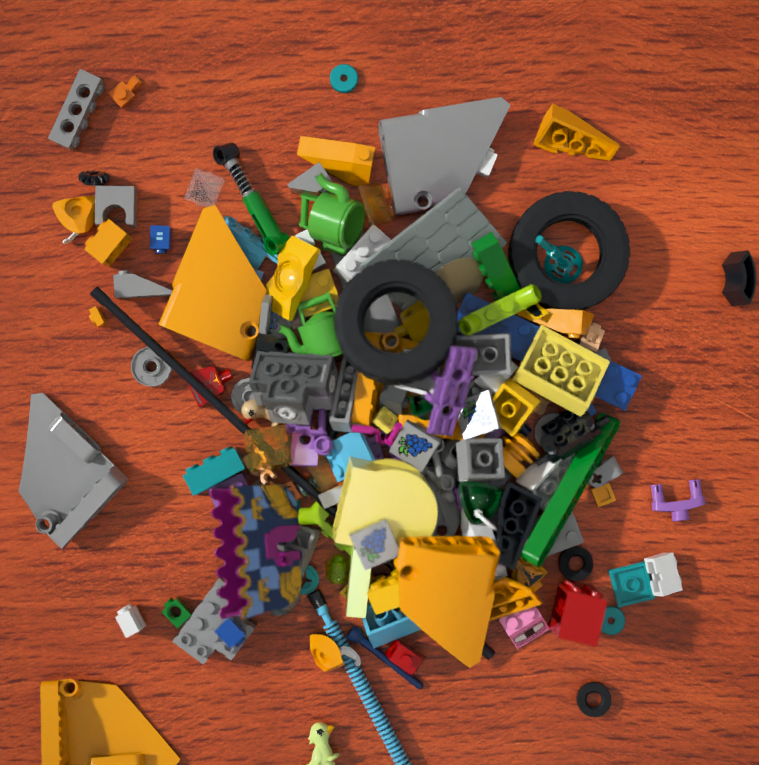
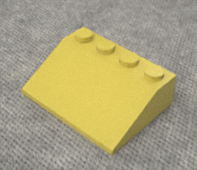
M541 325L512 380L581 417L589 408L610 361Z

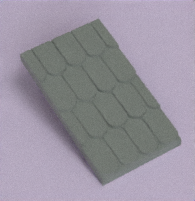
M457 188L359 266L363 269L379 261L384 262L389 259L401 261V259L425 265V268H430L436 273L451 261L460 258L474 259L471 253L474 251L471 243L490 232L499 241L501 248L507 242L462 189ZM406 293L386 294L402 312L418 301L417 298Z

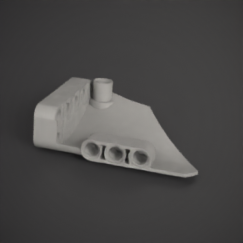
M502 97L431 108L422 110L419 114L380 120L378 133L395 216L417 212L424 213L457 188L462 189L466 194L510 104ZM424 199L427 202V206L421 207L418 204V200Z
M44 392L31 394L26 450L18 492L37 519L35 526L38 532L46 533L51 540L63 549L128 482L129 478L101 452V447ZM45 519L49 521L50 527L46 526Z

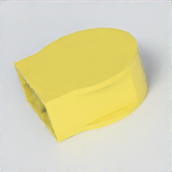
M349 457L332 528L335 543L354 546L349 536L350 533L384 518L388 522L398 547H400V541L403 537L432 535L438 517L437 503L428 481L419 470L409 463L398 459L369 461Z

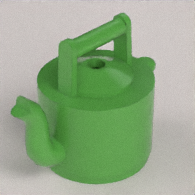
M320 173L315 178L319 185L328 191L323 192L319 196L301 193V219L299 226L308 229L312 239L322 242V250L344 256L347 253V249L352 248L356 244L362 233L365 223V207L359 201L350 199L349 193L344 186L328 181L323 173ZM309 200L315 201L311 209L308 222Z
M329 291L321 296L300 302L298 305L303 323L302 326L298 327V331L303 345L298 342L296 335L289 327L280 324L281 330L277 331L287 337L293 353L333 355V357L343 354L334 327L336 306ZM327 301L330 302L334 312L323 311L314 314L306 322L303 313L304 309Z

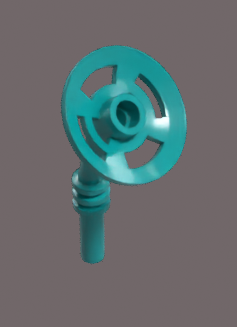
M538 236L536 242L547 253L544 261L546 274L552 279L565 284L577 279L583 266L579 253L569 246L556 247L551 245L542 236ZM564 250L571 252L576 258L574 259L570 254L564 253ZM551 258L555 260L554 264H550ZM573 265H578L577 271L570 277L569 272L573 269ZM554 270L555 273L563 276V279L556 277L551 271Z

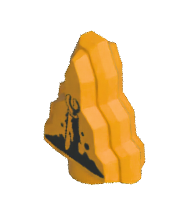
M519 557L515 570H512L511 579L519 581L535 592L542 587L543 584L540 580L548 572L542 565L537 567Z

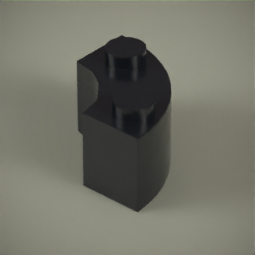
M749 250L731 252L722 264L725 272V287L722 293L731 306L749 305L756 289V269Z

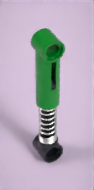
M230 142L216 146L213 149L214 161L218 165H223L231 173L230 177H233V181L236 182L235 185L239 186L238 190L241 191L240 194L243 197L242 202L264 238V247L267 253L270 255L279 254L290 237L287 233L281 231L259 191H256L254 188L252 189V184H249L250 180L246 179L245 171H242V166H239L240 162L238 159L240 153L237 145Z

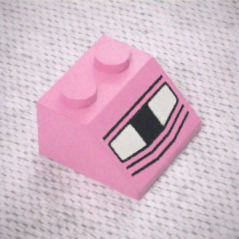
M536 606L498 618L517 649L550 630Z

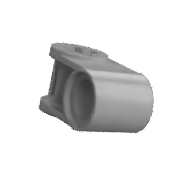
M614 456L605 459L598 465L594 472V475L599 476L597 478L598 482H592L594 478L592 475L588 483L589 486L601 487L623 473Z

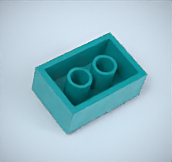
M229 446L220 451V456L212 455L203 460V465L195 464L186 469L187 473L182 476L193 496L247 468L242 460L244 457L238 447L233 448Z

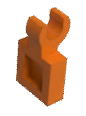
M135 75L127 84L121 81L108 94L123 109L136 97L133 91L142 82Z

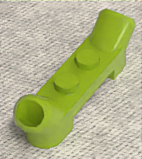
M531 284L462 317L458 321L459 331L464 336H471L541 301L540 290L537 286Z
M315 501L310 508H300L298 510L300 525L318 524L322 528L320 531L324 536L334 539L333 525L326 519L330 514ZM334 543L339 550H345L348 553L350 568L352 546Z

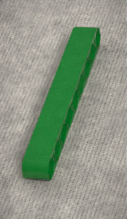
M603 412L600 413L596 420H599L606 414ZM607 415L611 422L601 427L602 433L594 438V442L577 452L521 552V559L537 567L544 563L620 426L619 419Z

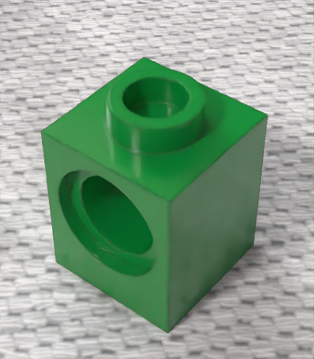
M179 596L175 600L171 597L163 605L165 609L162 613L177 629L193 614V611ZM172 607H179L181 609V615H174L172 613Z

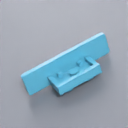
M227 215L223 217L255 270L260 268L266 257L278 264V254L270 255L267 253L264 247V238L255 235L251 229L242 226L233 217Z

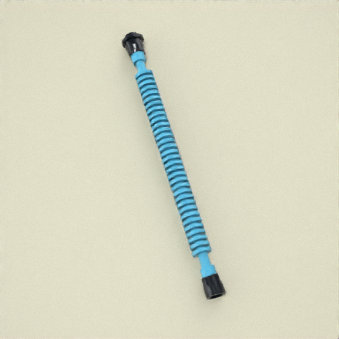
M321 589L307 595L309 602L316 609L318 615L322 616L326 624L323 628L327 629L325 632L328 634V638L335 641L338 648L348 646L349 643L345 642L347 640L346 637L342 638L344 633H340L342 629H337L340 627L339 624H336L337 620L332 621L328 613L327 602ZM344 654L342 656V660L344 659L346 664L344 668L347 669V673H350L348 676L351 678V682H354L353 686L356 687V691H359L358 695L363 700L362 703L366 704L364 707L370 713L369 716L372 718V722H375L374 726L379 731V735H382L381 739L384 740L383 743L386 744L385 747L388 749V753H391L390 756L393 762H395L394 764L411 765V761H408L409 758L406 756L407 754L404 752L402 744L399 743L398 736L392 730L393 727L390 725V721H387L388 717L383 712V708H380L381 704L378 703L379 700L376 699V694L371 690L372 687L368 686L370 683L367 681V677H364L365 673H361L363 671L362 668L356 666L355 660Z

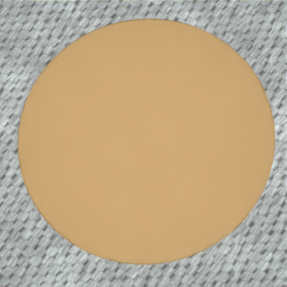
M460 258L451 261L436 272L437 276H440L446 283V286L449 287L456 305L463 301L467 292L473 295L483 281L484 276L478 268L481 264L473 258Z

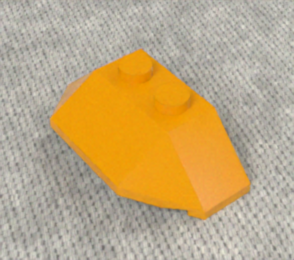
M507 577L495 580L493 583L495 595L489 621L541 605L542 601L532 589L517 580Z

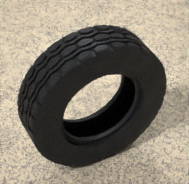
M578 191L553 193L532 204L516 223L508 247L509 265L520 289L531 284L537 286L541 293V301L538 304L546 309L585 310L604 301L619 287L629 265L630 241L625 225L619 219V215L606 202H602L593 195H587V193ZM571 221L579 223L590 230L597 240L599 246L598 265L593 274L583 282L576 284L558 282L549 277L539 263L536 238L541 236L546 228L558 222Z
M389 259L384 262L373 263L372 266L369 265L363 268L359 274L356 273L350 279V282L345 285L342 294L339 295L334 313V327L339 346L352 367L368 379L375 380V382L399 386V384L407 385L415 381H421L427 376H431L432 372H436L446 362L450 347L456 343L458 312L453 295L443 279L437 276V273L430 268H425V265L420 263H413L410 260L401 259V261ZM390 293H406L414 296L423 303L430 316L429 329L422 342L415 348L402 353H389L376 348L364 333V318L367 310L378 298Z

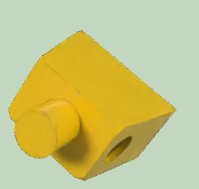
M418 300L400 314L403 324L394 328L395 333L399 337L409 334L414 342H420L425 338L430 325L429 313L423 303Z

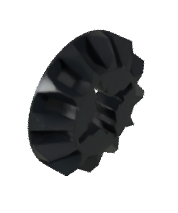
M87 170L78 175V180L89 186L105 185V183L109 182L110 178L107 173Z

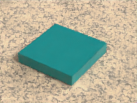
M645 561L608 570L618 608L655 599Z

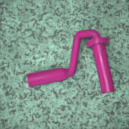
M397 422L392 431L385 435L384 439H381L379 429L373 426L352 424L351 432L376 433L378 443L392 446L403 425Z

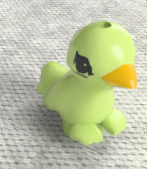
M317 722L311 727L308 740H310L309 744H315L311 761L306 765H335L333 760L339 757L340 754H333L328 744L329 736L335 727L322 722Z

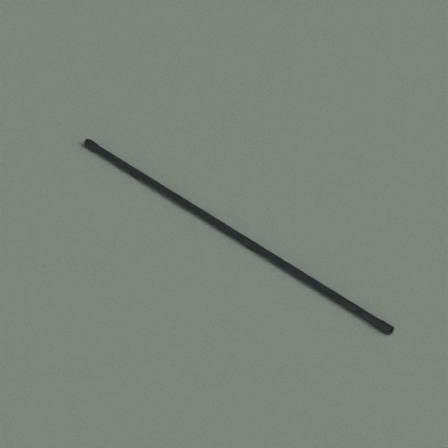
M98 286L91 291L90 295L101 306L111 312L323 507L318 495L322 494L294 467L290 466L282 456L119 308ZM333 505L326 508L325 510L335 518L337 507ZM394 559L384 562L391 571L396 569ZM484 642L482 656L490 660L494 656L495 651Z

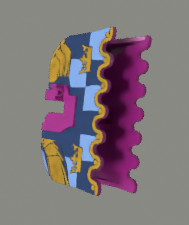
M230 485L229 489L211 488L209 491L210 497L219 501V506L213 508L211 514L214 519H218L221 522V525L213 530V536L216 539L222 540V545L215 549L214 554L218 559L224 561V565L216 570V575L226 582L224 586L218 589V596L227 600V605L219 611V617L225 619L240 615L241 619H246L261 613L285 608L294 602L301 588L300 550L278 552L277 544L294 540L297 531L300 530L298 506L292 493L281 485Z

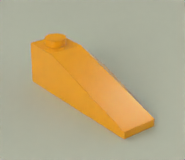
M555 104L551 105L543 117L534 141L535 146L552 153L561 151L568 152V155L582 154L588 158L608 161L612 159L620 147L618 143L572 112Z
M301 136L297 156L313 165L320 163L325 171L349 185L368 188L375 156V147Z
M545 309L549 313L539 320H535L524 310L516 313L521 317L568 334V338L578 339L580 335H587L594 318L593 313L583 310Z

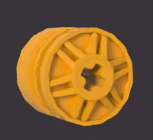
M516 433L511 440L503 435L502 439L506 443L504 447L502 446L504 467L518 479L526 471L521 462L524 460L532 464L533 461L528 457L529 453L536 459L540 454L536 451L534 445L521 433Z

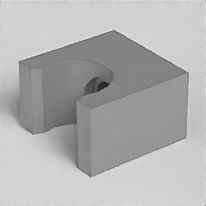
M95 186V225L99 227L103 221L107 222V215L114 208H123L126 212V224L131 228H137L138 189L134 186Z

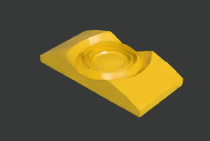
M292 235L284 248L278 254L277 269L273 277L266 284V294L273 297L271 311L289 321L293 320L321 249Z

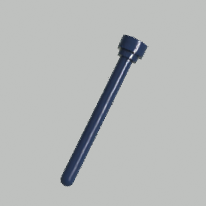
M356 625L353 626L346 636L348 640L355 643L359 642L417 689L423 688L424 685L420 680L391 662L387 655L379 648H373L371 642L362 636L361 629Z

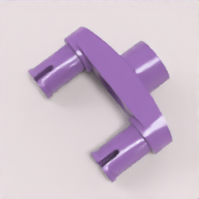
M701 479L688 481L691 493L690 500L675 502L664 501L662 484L651 485L652 511L671 512L673 522L690 520L688 509L706 504L705 496L702 495Z

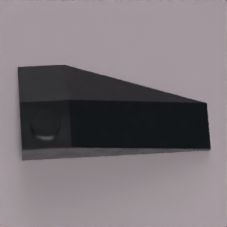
M507 482L500 499L497 548L500 551L498 563L511 570H515L543 498L510 482Z

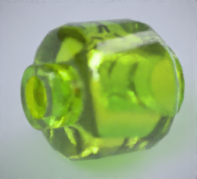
M333 555V558L326 561L325 576L330 580V583L344 584L349 579V560L344 559L343 555Z

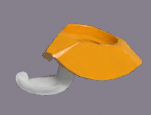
M95 196L63 199L54 202L52 205L61 224L73 232L67 239L63 240V244L71 242L79 233L89 231L95 222Z
M319 634L310 635V650L314 661L324 672H329L345 665L344 660H342L344 654L355 660L356 666H360L361 659L352 648L347 646L338 648L337 644L327 636Z

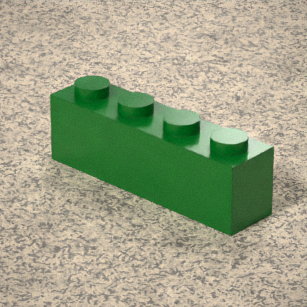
M492 232L471 243L474 249L471 253L476 262L481 264L478 268L482 275L487 277L485 282L488 288L494 291L491 294L494 301H498L520 290L501 245Z

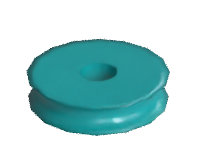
M348 64L337 65L330 73L331 86L339 93L351 92L358 84L357 71ZM342 76H347L348 79L347 81L343 82L340 80V78Z
M606 606L601 631L604 634L616 635L624 628L625 616L617 607ZM609 617L614 618V622L612 624H609L607 622Z

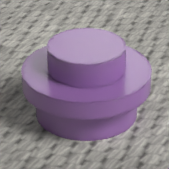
M320 436L314 441V450L319 455H327L333 449V442L327 436Z

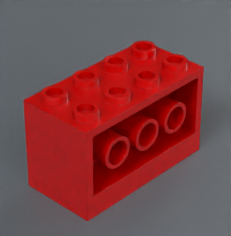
M564 580V583L558 582L548 627L559 639L597 647L608 600L594 586L583 584V587H580L576 582Z

